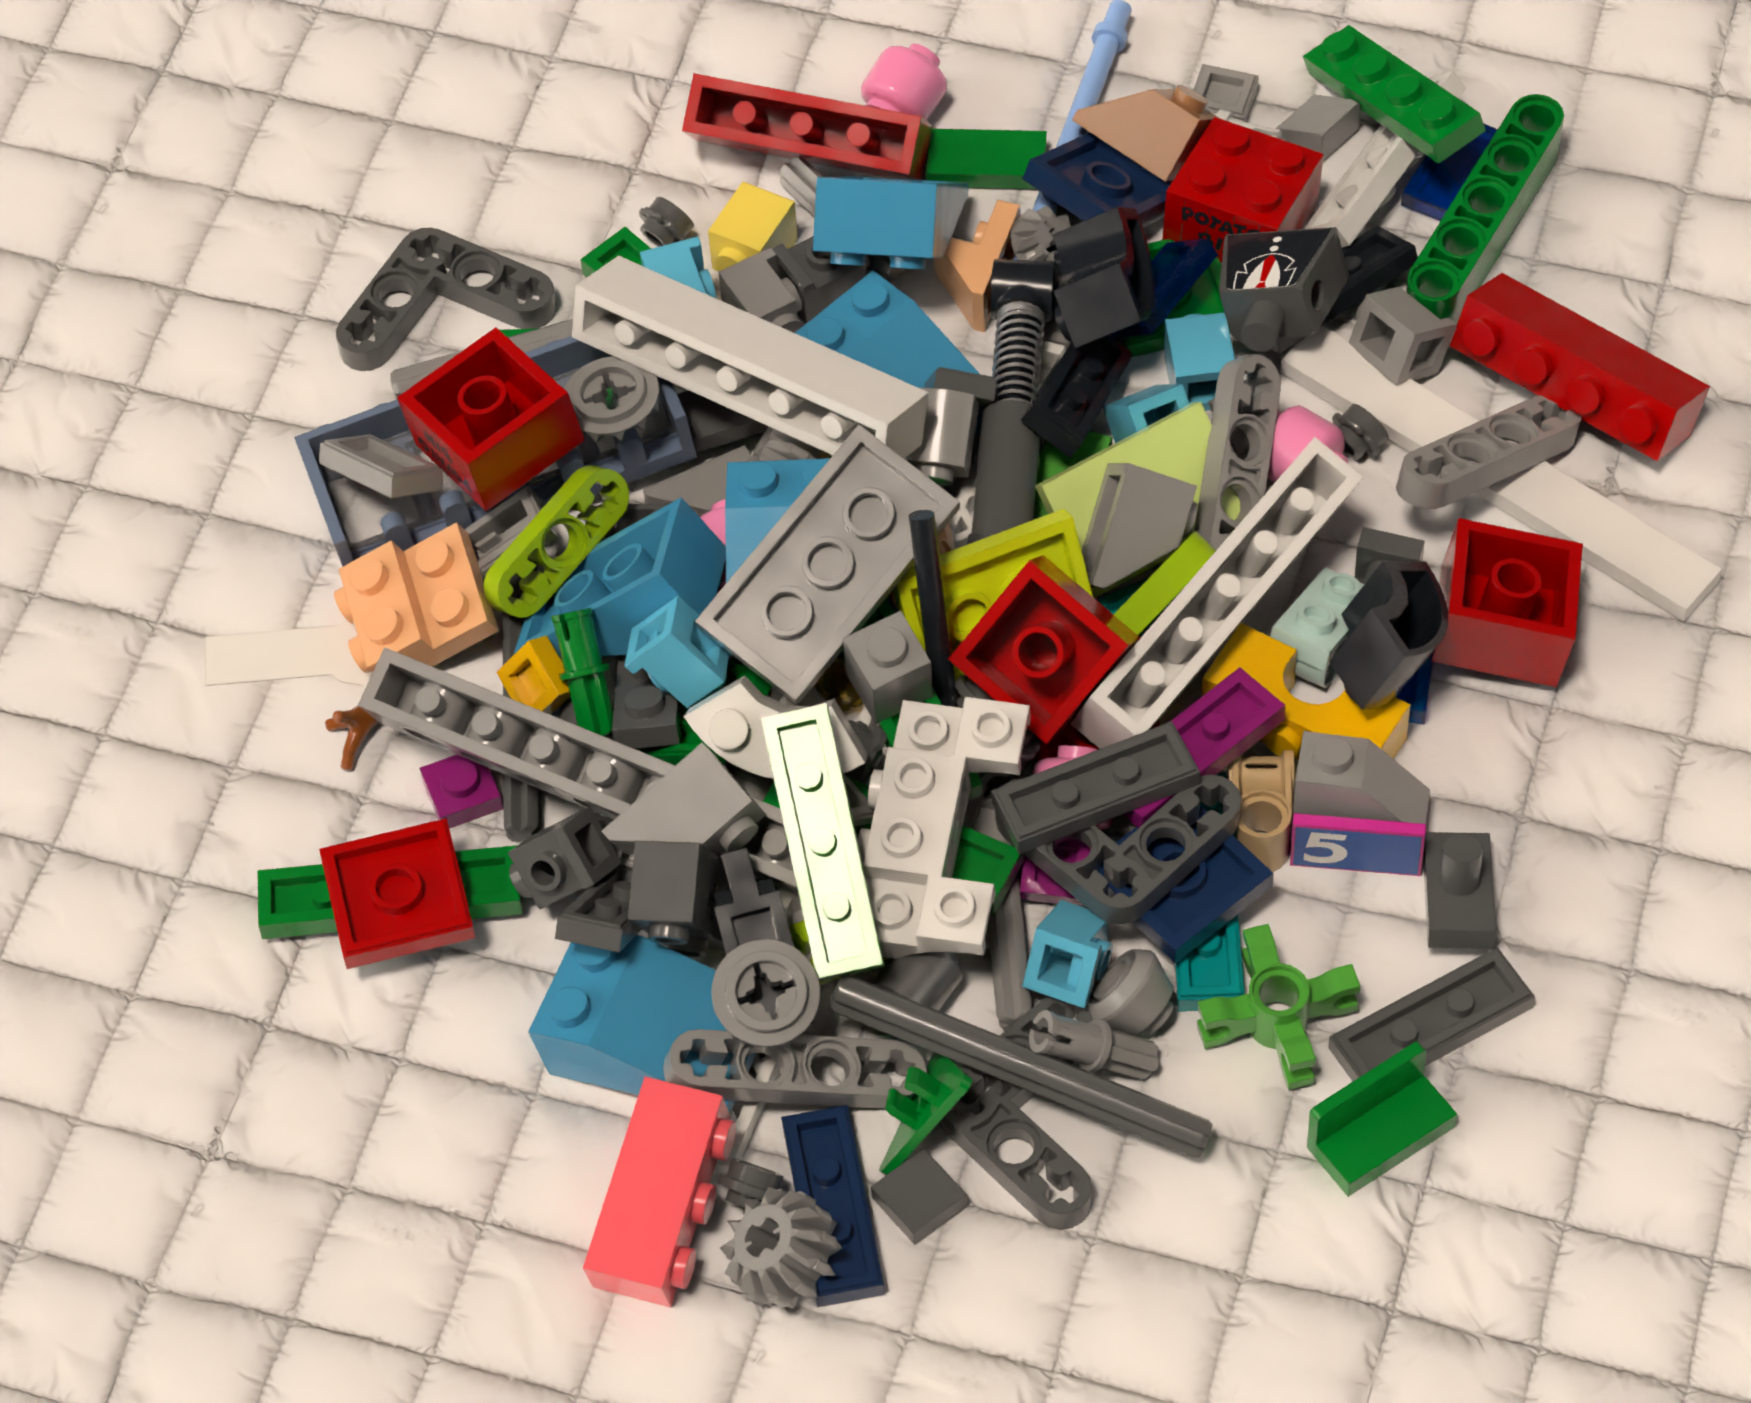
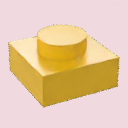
M547 635L527 641L496 672L511 699L550 715L571 696L567 680H560L559 674L564 673L563 663Z

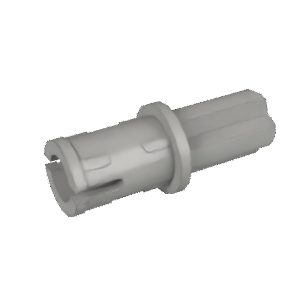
M1048 1010L1039 1012L1033 1020L1034 1024L1046 1027L1048 1032L1055 1034L1050 1035L1030 1029L1029 1044L1035 1053H1046L1078 1062L1081 1069L1091 1073L1105 1069L1138 1079L1148 1078L1151 1071H1156L1160 1061L1157 1058L1158 1046L1153 1041L1111 1030L1110 1025L1106 1021L1094 1019L1089 1023L1056 1015Z

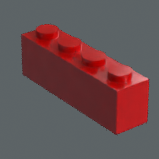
M693 73L682 132L700 142L789 159L800 157L810 163L888 178L922 180L933 126L922 116Z
M1500 273L1467 295L1449 345L1536 395H1541L1557 403V406L1563 410H1570L1582 416L1581 420L1657 462L1691 436L1710 388L1706 383L1504 273Z

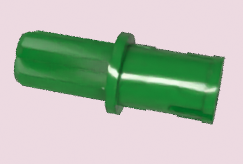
M592 608L551 616L564 668V673L559 674L560 680H567L577 726L601 736L612 733L613 709L604 671L610 670L609 663L603 664L592 617Z

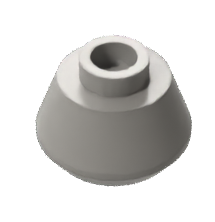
M1131 949L1113 961L1106 969L1101 980L1096 981L1088 1003L1089 1011L1093 1020L1106 1021L1111 1029L1132 1036L1142 1031L1151 1034L1165 1023L1173 1011L1174 1004L1169 1000L1173 992V986L1155 953L1151 950Z

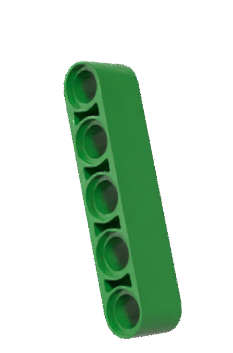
M1541 94L1527 95L1518 99L1513 104L1410 269L1406 292L1439 319L1449 317L1456 324L1458 323L1467 295L1481 287L1557 162L1564 113L1560 104L1549 96Z

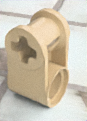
M1283 750L1281 756L1240 755L1227 766V779L1232 781L1239 789L1241 796V817L1239 826L1233 833V836L1266 867L1274 872L1285 864L1290 851L1292 808L1294 803V750ZM1254 831H1265L1267 833H1258Z

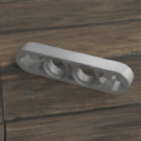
M1253 354L1227 362L1220 370L1217 380L1211 419L1212 427L1208 438L1194 532L1197 531L1215 550L1230 535L1220 533L1233 532L1265 495L1281 391V379L1275 365L1263 355ZM1245 374H1247V382L1255 386L1254 394H1252L1251 387L1244 383ZM1239 408H1242L1241 414H1238ZM1236 427L1244 431L1249 441V453L1245 460L1238 458L1231 446V435ZM1227 487L1233 489L1240 500V512L1235 520L1229 518L1222 507V495Z
M1541 395L1534 396L1409 452L1404 456L1396 484L1397 493L1404 501L1423 509L1445 507L1570 449L1574 445L1582 416L1570 410H1563L1557 406V403ZM1502 438L1511 439L1512 441H1514V442H1516V443H1512V442L1505 441V440H1503ZM1462 458L1469 459V460H1473V461H1475V462H1470V461H1467V460H1463Z
M704 1029L689 1030L679 1035L671 1045L663 1064L666 1082L722 1095L724 1100L826 1106L848 1105V1107L884 1109L888 1091L891 1088L897 1089L899 1093L910 1100L916 1095L912 1091L905 1089L906 1077L901 1085L896 1087L892 1086V1080L889 1075L880 1074L887 1062L895 1063L896 1072L900 1075H907V1070L911 1066L919 1068L924 1072H927L924 1058L916 1048L909 1043L898 1040L799 1035L784 1046L776 1045L754 1048L736 1037L729 1036L727 1031ZM691 1051L699 1053L700 1063L710 1065L701 1077L693 1075L692 1065L682 1063ZM728 1052L733 1054L729 1069L730 1079L725 1077L728 1065H721ZM759 1052L769 1055L778 1064L779 1078L773 1082L766 1083L757 1081L747 1072L745 1058L752 1053ZM821 1056L834 1058L844 1068L845 1081L835 1086L822 1084L812 1073L811 1061ZM860 1059L864 1061L862 1070H861V1062H860ZM860 1072L869 1073L862 1086H859Z

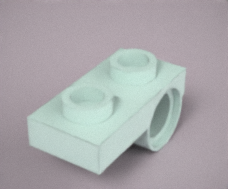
M1324 567L1272 627L1270 637L1297 649L1295 675L1324 688H1327L1337 675L1329 661L1350 636V631L1341 614L1364 586L1355 577L1345 573H1337Z

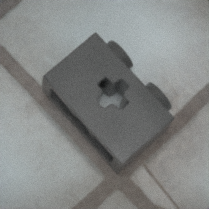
M635 840L628 920L649 934L648 940L667 945L669 949L686 957L707 956L708 947L724 948L714 907H717L714 893L729 889L722 859L701 843Z

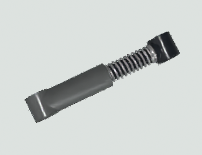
M994 259L991 319L997 320V329L995 333L992 377L997 380L994 401L983 410L981 417L972 533L968 535L967 545L1034 520L1035 485H1037L1042 436L1023 423L1021 419L1040 386L1038 381L1040 379L1039 372L1041 370L1040 363L1043 350L1041 347L1043 344V328L1046 322H1053L1055 261Z

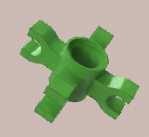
M1269 924L1244 929L1243 939L1247 948H1242V958L1251 977L1249 994L1236 997H1213L1198 1001L1197 1008L1201 1019L1197 1020V1028L1204 1049L1227 1043L1240 1035L1250 1033L1259 1044L1277 1050L1288 1090L1314 1084L1315 1077L1311 1066L1316 1065V1057L1311 1043L1305 1034L1307 1021L1310 1018L1322 1015L1339 1016L1358 1011L1359 1004L1355 994L1360 993L1361 986L1353 964L1337 967L1318 977L1307 979L1297 968L1280 963ZM1272 1002H1282L1291 1008L1277 1011L1265 1005Z

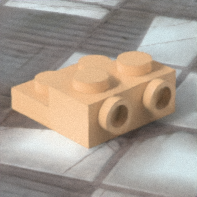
M457 522L405 551L391 540L339 568L343 587L334 592V598L345 619L349 623L355 624L357 636L350 639L348 645L356 664L365 673L374 671L384 647L433 667L499 631L492 607L484 595V581L469 533Z

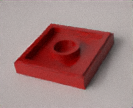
M447 818L319 849L346 969L476 938Z

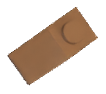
M1177 85L1176 89H1151L1078 109L1072 121L1167 182L1174 180L1212 119L1217 116L1205 109L1208 104L1206 98L1188 87Z

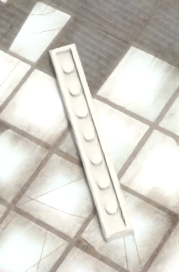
M1322 326L1317 333L1299 341L1281 359L1280 373L1343 412L1352 404L1362 406L1384 426L1389 436L1388 439L1408 452L1479 421L1411 378L1402 384H1394L1367 362L1348 343L1349 340L1326 326ZM1502 438L1505 441L1515 443L1511 439ZM1462 458L1463 460H1467V461H1470V462H1475V461H1473V460H1469V459ZM1542 461L1475 492L1544 536L1583 543L1582 559L1683 622L1720 582L1722 568L1547 461Z

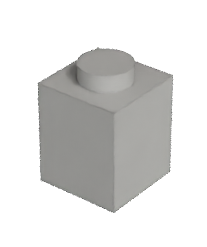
M901 611L843 638L846 674L875 724L900 713L903 700L923 702L933 697L931 661Z

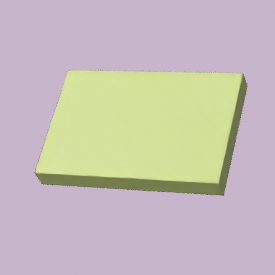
M1193 402L1035 485L1048 514L1065 509L1073 516L1081 551L1108 463H1130L1196 485L1197 489L1193 501L1196 502L1198 510L1208 438L1212 424L1202 403ZM1227 487L1222 495V507L1227 516L1235 520L1240 512V500L1236 492ZM1196 519L1189 534L1184 538L1182 537L1180 546L1194 533ZM1179 547L1104 589L1091 588L1093 598L1167 560Z

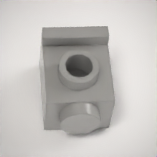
M771 247L718 272L721 301L793 333L803 327V324L797 317V312L802 310L800 296L790 279L787 277L779 278L777 255Z
M1401 287L1366 294L1364 301L1357 310L1356 323L1348 343L1367 362L1394 384L1398 385L1410 378L1418 380L1438 374L1457 324L1449 317L1439 319Z

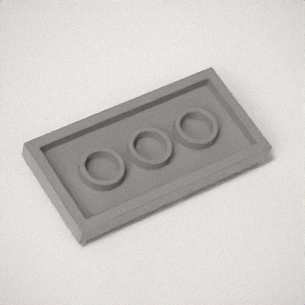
M858 424L695 620L696 626L798 706L844 650L843 638L859 631L914 565L909 514L917 510L933 511L938 536L959 511L960 501Z

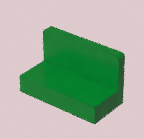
M1418 1041L1410 1044L1310 1110L1307 1149L1348 1197L1456 1127L1458 1114L1424 1076L1427 1051Z

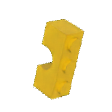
M1240 623L1203 676L1202 696L1240 667L1285 704V720L1259 740L1278 756H1281L1283 750H1294V758L1299 760L1303 731L1370 739L1393 759L1407 740L1410 713L1409 703L1395 698L1384 706L1362 710L1348 696L1345 690L1339 697L1327 703L1310 704L1300 701L1290 693L1295 685L1297 649L1243 623Z

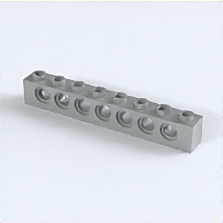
M384 647L357 705L381 724L584 808L590 806L594 812L613 820L675 766ZM753 798L767 815L756 823L758 831L755 836L740 849L747 848L756 879L765 880L772 878L775 887L799 896L781 809Z

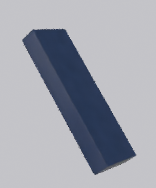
M848 1105L781 1117L795 1192L801 1191L814 1198L817 1205L830 1213L832 1219L837 1222L831 1235L836 1237L837 1242L842 1247V1249L828 1257L827 1260L835 1275L820 1276L816 1281L817 1298L815 1297L817 1308L885 1295Z

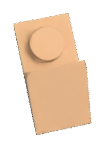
M997 200L989 221L979 222L973 243L951 238L944 257L934 258L935 271L938 278L973 330L985 332L991 319V283L994 259L1013 260L1015 257L1011 244V230L1015 221L1021 216L1019 204Z

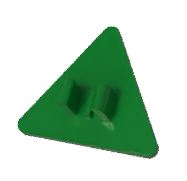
M933 1053L926 1067L927 1072L913 1066L909 1067L904 1087L906 1090L916 1094L912 1100L899 1093L895 1088L889 1089L885 1110L891 1116L901 1121L879 1168V1171L884 1175L889 1174L903 1163L970 1088L973 1079L954 1060Z

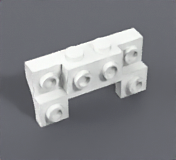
M965 697L963 708L903 700L893 747H888L883 770L874 769L870 779L868 807L875 809L871 829L861 828L857 839L883 957L897 959L925 952H958L984 955L986 947L985 935L992 903L994 904L996 897L995 886L991 883L952 878L971 788L969 772L1020 775V759L1026 729L1031 721L1030 705Z

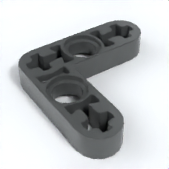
M431 227L420 228L410 232L401 241L348 310L336 329V340L340 357L344 364L354 370L371 371L383 366L392 357L438 295L513 327L534 329L547 325L555 316L557 307L554 286L551 279L541 271L440 229ZM432 254H438L439 259L433 257ZM418 257H421V258H423L424 260L421 262V261H418L417 258H418ZM483 270L494 275L493 279L483 286L473 287L462 282L464 277L473 271ZM401 290L412 295L411 299L400 307H389L381 303L382 298L393 291ZM534 295H535V296H539V300L531 299V298H532ZM518 299H521L526 302L524 304H520L518 302ZM373 332L375 337L374 342L368 340ZM355 340L361 342L359 346L354 345Z
M1211 774L1200 776L1199 785L1177 793L1120 845L1093 825L1023 854L1099 918L1108 923L1118 925L1132 923L1148 912L1233 835L1239 826L1241 817L1240 792L1232 781L1223 776ZM1023 778L1011 780L1010 782L1006 783L1005 785H1008V784H1010V783L1016 782V781L1021 780V779H1023ZM1201 802L1210 807L1218 802L1223 804V814L1220 815L1218 812L1210 810L1198 820ZM995 810V821L998 831L1013 845ZM1195 822H1197V832H1196V835H1195L1193 829L1191 828V826H1192ZM1167 837L1180 842L1185 851L1175 860L1161 861L1152 857L1147 848L1156 839ZM1077 839L1086 843L1091 852L1085 859L1070 863L1059 859L1053 850L1057 844L1064 840ZM1103 862L1104 877L1098 872ZM1108 881L1119 889L1127 884L1132 885V896L1128 897L1123 893H1118L1112 898L1109 897Z
M1047 996L1000 1036L1030 1048V1029L1053 1035L1048 1032V1028L1033 1023L1037 1014L1043 1010L1052 1011L1056 1015L1074 1018L1085 1023H1089L1093 1019L1088 1005L1085 1008H1081ZM1049 1055L1071 1065L1075 1062L1057 1056ZM964 1065L961 1067L973 1081L968 1091L960 1099L969 1105L980 1097V1113L974 1115L971 1111L965 1110L957 1115L955 1104L939 1122L944 1132L1039 1222L1049 1228L1059 1230L1073 1228L1082 1223L1089 1215L1092 1205L1090 1176L1075 1159L1020 1109L1036 1094ZM984 1077L987 1079L989 1085L991 1086V1088L987 1090L985 1093ZM1016 1137L1027 1141L1032 1146L1033 1153L1024 1162L1011 1164L999 1159L995 1153L996 1147L1003 1140ZM1045 1163L1046 1180L1061 1192L1070 1186L1073 1187V1202L1069 1203L1063 1198L1056 1199L1053 1203L1049 1201V1185L1039 1175Z

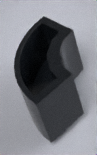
M1116 207L1053 234L1057 251L1054 252V261L1061 277L1060 287L1054 290L1059 304L1055 308V318L1062 335L1066 340L1072 341L1075 348L1087 345L1149 318L1155 302V281L1146 236L1136 208Z
M1381 562L1341 615L1350 631V636L1329 662L1343 681L1348 696L1362 710L1384 706L1399 695L1440 644L1448 627V609L1445 597L1427 562Z

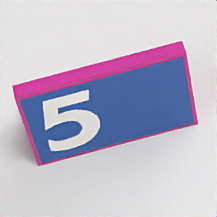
M1294 813L1290 866L1421 876L1426 824Z

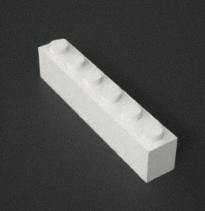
M617 256L575 286L572 338L629 362L636 367L831 455H834L858 424L904 459L922 445L929 394L927 391L621 256Z
M1314 437L1089 697L1071 722V725L1099 749L1151 730L1237 629L1240 623L1244 621L1342 506L1363 479V476Z

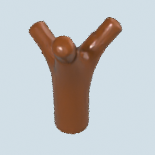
M358 706L346 711L337 710L333 713V718L325 721L328 731L349 728L340 765L345 771L353 769L356 751L371 729L378 723L376 719Z

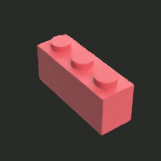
M644 1076L583 1265V1270L593 1288L671 1308L677 1288L685 1290L688 1287L696 1262V1250L690 1248L697 1223L706 1225L710 1219L716 1198V1185L710 1184L717 1160L726 1161L728 1159L736 1134V1122L730 1120L731 1116L722 1095Z

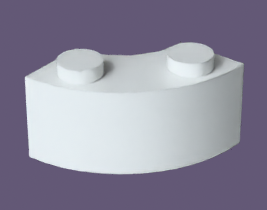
M745 675L690 707L684 718L700 739L719 756L748 772L774 779L761 718L811 706L784 705L763 695ZM834 698L816 705L826 703L829 707L843 773L864 764L868 753Z

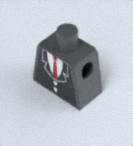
M1336 227L1226 234L1223 246L1219 293L1232 337L1242 341L1245 346L1253 351L1266 352L1274 348L1278 338L1309 337L1317 333L1349 278L1348 268Z

